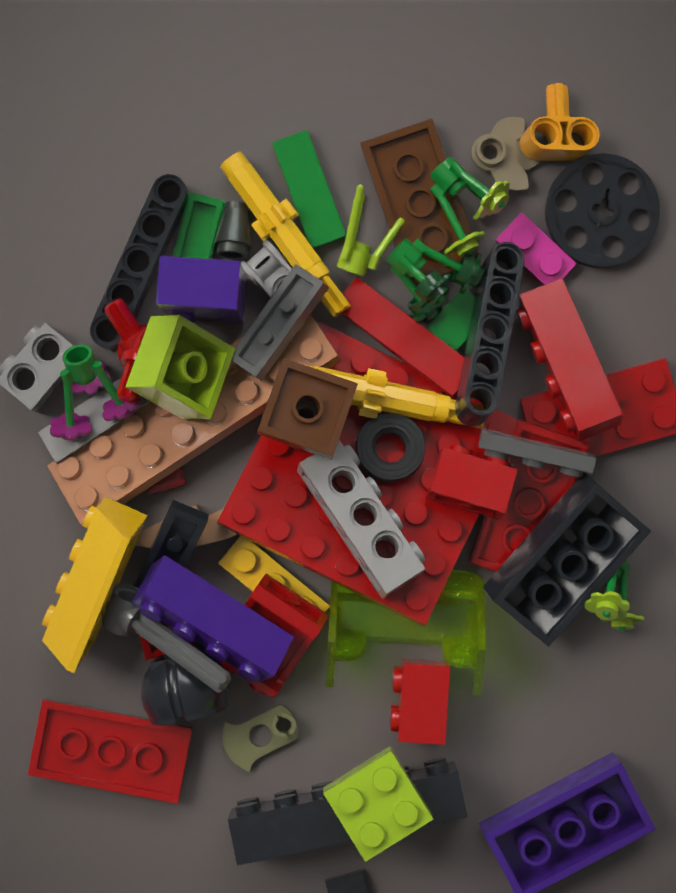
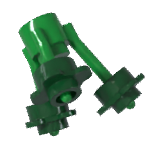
M405 237L385 260L392 266L390 270L401 279L414 296L407 304V307L411 311L409 316L415 322L421 320L427 322L441 312L442 307L440 305L446 300L445 296L450 291L446 284L451 277L453 282L461 285L459 293L464 294L468 286L475 288L482 281L485 269L480 264L482 254L479 252L474 258L465 254L457 262L426 246L419 238L412 243ZM424 254L454 269L453 276L447 273L442 277L436 270L425 276L419 270L426 262L421 255ZM413 276L420 282L418 286L412 281L411 278Z

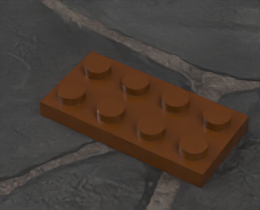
M431 118L360 142L389 230L399 218H403L405 221L393 240L395 248L405 237L412 243L419 238L426 246L445 255L444 251L459 239L440 202L430 191V188L435 184L430 179L431 173L446 160L433 119ZM449 193L445 194L466 236L471 234V230L459 195L452 197ZM477 249L469 256L474 258L478 253ZM458 253L445 255L457 262L463 257H459ZM424 254L421 255L426 262L419 270L425 276H428L435 270L441 276L455 271ZM414 276L411 278L415 285L420 284Z

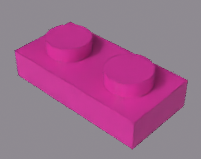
M522 212L495 240L497 244L511 242L517 245L524 254L523 268L542 286L558 279H563L577 264Z

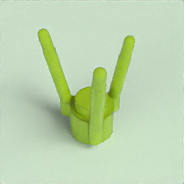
M359 184L356 188L345 244L337 267L360 276H365L367 268L377 269L380 258L394 240L405 221L403 218H399L373 255L370 254L371 246L356 240L365 194L363 193L364 186L362 184Z

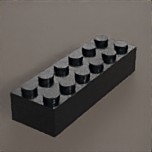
M436 758L423 762L424 768L412 771L409 770L408 765L403 766L432 813L434 820L424 826L468 817L458 770L454 762L448 763L446 758ZM333 781L312 785L311 792L298 795L296 789L277 792L274 794L275 798L270 801L260 802L259 797L237 801V806L231 809L228 817L237 866L352 842L323 794V787Z

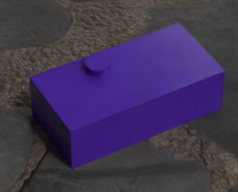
M160 256L156 304L166 315H181L192 323H195V320L244 324L247 277L240 261Z
M613 752L478 823L514 893H537L656 830L626 770Z

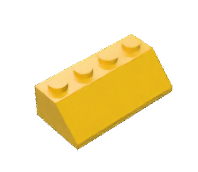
M105 497L97 507L91 505L82 524L83 527L87 528L83 540L77 539L69 555V560L73 561L74 564L70 573L64 572L55 590V593L60 594V598L56 606L52 604L49 606L42 621V625L47 627L42 641L65 669L72 673L76 672L95 643L114 587L119 585L148 516L108 497Z

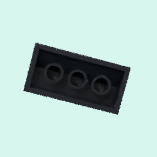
M583 472V476L576 480L486 582L483 588L497 605L549 647L585 607V602L591 598V594L598 592L649 535L651 530Z

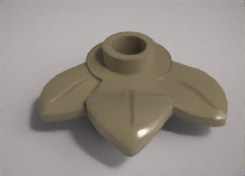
M506 117L499 120L490 134L482 135L476 139L471 149V157L474 164L479 169L490 172L495 183L497 181H508L510 183L508 190L511 191L528 189L529 182L525 171L534 168L541 162L528 158L521 151L520 138L525 128V121L522 117ZM487 148L493 149L497 156L494 159H487L483 155V151Z

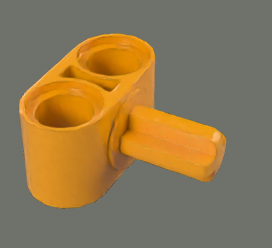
M562 83L548 85L546 87L547 116L534 120L520 138L521 151L528 158L537 161H575L586 156L596 146L600 136L599 129L595 122L589 118L570 116L567 85ZM534 132L543 134L547 138L548 145L539 143L535 138ZM571 133L580 135L584 141V146L575 143Z

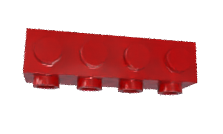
M558 279L520 294L519 309L515 311L518 322L523 331L529 329L534 340V342L530 343L532 354L538 365L544 363L549 376L545 377V383L553 399L559 397L564 409L559 413L567 433L573 431L579 442L621 425L622 411L563 279Z

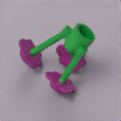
M83 344L74 345L68 348L62 356L65 369L60 372L64 384L65 413L60 418L51 419L50 434L53 437L64 440H76L92 432L90 418L85 415L79 416L74 412L73 393L81 394L86 392L87 395L91 396L95 395L99 388L105 387L112 397L111 400L103 404L104 412L102 417L105 421L129 417L140 406L141 399L139 398L135 404L119 400L117 389L111 382L110 374L107 372L106 363L104 361H96L90 346Z

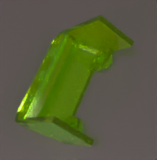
M452 570L425 627L331 581L326 687H333L335 661H354L361 658L366 651V641L442 645V657L448 664L458 668H472L473 695L481 696L486 654L483 579L473 572Z

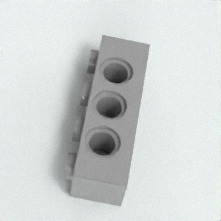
M339 440L332 460L313 454L299 463L297 472L380 597L384 599L421 575L426 569L422 564L425 561V557L414 541L408 543L400 530L404 527L394 510L390 509L387 511L379 500L382 493L375 481L370 476L365 479L357 467L360 465V460L350 445L343 446ZM338 476L346 477L352 484V490L348 493H339L333 488L332 480ZM360 508L369 510L374 517V522L368 526L358 524L353 516L354 511ZM382 540L390 542L395 548V556L388 559L380 557L376 552L375 544Z

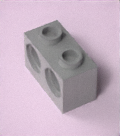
M46 322L41 328L35 325L24 337L22 342L26 346L17 356L11 354L0 366V385L31 411L35 412L39 410L62 382L60 372L65 369L62 356L68 348L74 346ZM51 340L56 341L59 345L58 356L51 361H45L41 356L43 344ZM30 369L35 376L34 384L27 390H21L17 385V376L21 371Z

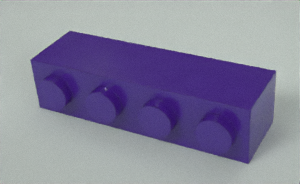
M163 556L151 565L131 602L140 608V613L152 621H161L173 628L172 632L187 642L194 641L206 649L205 653L210 658L231 664L238 669L237 673L241 677L251 682H262L275 676L294 638L288 632L167 556Z

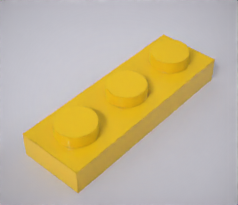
M242 536L237 539L218 563L252 592L267 573L323 612H326L330 607L326 601L254 542Z

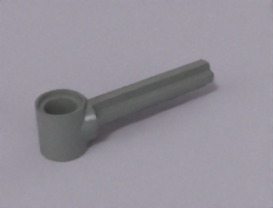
M119 584L114 587L102 618V624L107 630L121 636L139 634L216 692H222L229 685L231 677L228 671L180 636L174 634L172 630L161 622L152 621L140 613V608L131 603L139 588L128 584Z

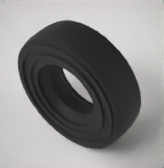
M385 413L378 415L377 418H371L363 425L356 439L355 453L360 460V467L368 476L380 482L396 483L409 478L418 470L425 454V441L420 429L412 420L400 414ZM394 434L402 439L405 445V453L400 460L386 462L379 458L375 450V444L382 435Z

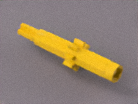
M242 151L226 159L221 164L220 169L258 219L251 226L261 240L265 241L271 237L292 267L295 264L300 266L329 287L321 301L334 318L348 309L351 305L329 277L331 272L293 222L299 214L286 198L279 203Z
M309 366L358 383L351 405L358 406L357 409L360 416L377 418L378 413L384 411L426 421L431 420L440 423L447 421L465 425L456 416V400L450 399V396L437 394L433 391L387 382L388 378L384 371L368 368L367 375L360 376L318 366ZM471 403L475 409L484 411L483 406ZM484 422L475 428L482 429Z

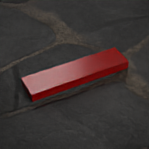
M356 277L343 292V296L351 306L344 310L341 315L453 399L458 393L464 357Z

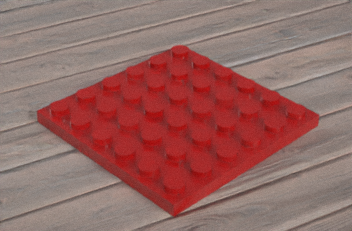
M319 322V328L341 359V362L330 369L360 376L367 375L368 368L384 371L388 378L387 382L429 390L448 396L408 365ZM470 398V403L483 406L479 400ZM351 405L339 440L343 446L350 445L355 451L357 436L363 425L371 418L360 416L357 409L358 406ZM496 409L484 422L482 428L512 435L517 419ZM306 411L299 413L303 418H312L311 414ZM381 411V413H378V415H380V414H385V413H389V412ZM407 417L418 426L424 437L425 454L420 467L412 476L400 482L384 483L373 480L382 493L379 500L387 511L390 509L394 510L400 518L404 527L400 531L407 542L414 541L425 557V561L422 564L426 569L421 575L384 599L380 597L297 472L299 463L313 455V453L297 450L287 444L261 436L217 524L425 627L479 516L477 513L426 498L438 454L443 447L450 448V445L462 446L470 449L472 456L487 459L488 456L484 455L485 449L478 446L481 429L447 421L440 423ZM385 434L376 441L375 450L383 461L396 462L404 456L405 445L397 435ZM358 465L357 467L359 468L365 479L368 478L369 476L362 470L360 465ZM338 476L332 480V486L337 492L348 493L352 490V484L348 478ZM365 508L357 509L353 513L355 521L362 526H368L374 522L372 513ZM382 540L375 544L376 552L380 557L388 559L395 556V548L390 542Z

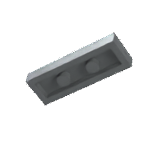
M295 264L235 347L231 361L262 382L329 287L323 281Z
M483 428L481 429L478 446L485 449L484 455L498 457L507 460L508 454L523 457L522 464L542 469L545 468L546 463L561 466V473L575 477H582L583 472L593 473L596 457L592 453Z

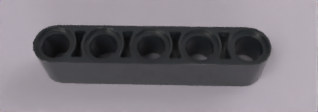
M162 175L153 183L91 322L90 336L103 349H118V341L121 339L118 334L113 341L104 342L101 340L99 335L100 328L103 324L111 322L105 314V307L115 300V294L118 290L130 288L134 292V299L127 307L136 319L159 268L160 256H164L185 210L188 190L182 179L176 175ZM167 185H176L180 188V196L174 202L168 203L161 200V191ZM153 219L162 220L165 223V229L160 236L153 238L146 235L145 228L149 221ZM139 253L148 255L150 262L146 270L142 272L131 270L130 261L133 256Z
M502 242L493 248L483 262L482 267L485 268L482 275L483 279L478 283L455 403L457 418L462 424L470 427H476L485 422L496 410L499 403L524 267V254L522 250L511 242ZM496 260L505 262L509 270L501 268ZM490 294L497 295L503 304L495 303L491 299ZM483 328L492 330L496 335V339L487 337ZM476 363L484 364L489 369L490 375L481 373ZM470 398L479 400L483 405L484 411L475 409L470 403Z

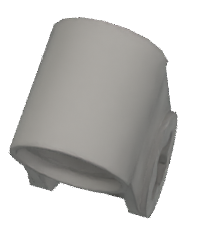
M266 239L262 243L263 248L248 262L242 261L241 264L246 275L259 289H263L271 298L292 268L281 253Z

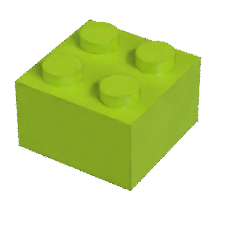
M181 315L151 316L125 387L181 419H211L235 348Z
M391 746L323 787L324 796L365 862L434 820L430 809Z

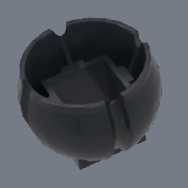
M201 647V648H196L197 650H199L200 652H202L204 655H206L208 658H210V657L205 653L203 647ZM167 655L159 656L149 663L150 666L144 675L141 685V700L143 709L150 718L152 725L176 724L181 716L188 722L225 710L226 707H229V685L222 692H216Z

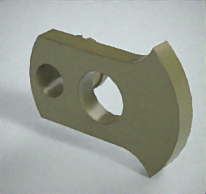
M279 704L240 724H233L226 720L223 728V744L227 755L234 764L248 772H251L253 762L259 757L298 739L296 720L289 709L283 704ZM280 717L287 718L291 722L290 729L286 731L279 729L277 722ZM255 725H265L270 729L272 737L268 744L257 746L250 740V730Z

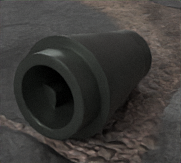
M228 201L225 203V209L214 242V246L217 247V255L222 258L245 259L247 258L248 250L252 248L248 206L246 203L241 201Z

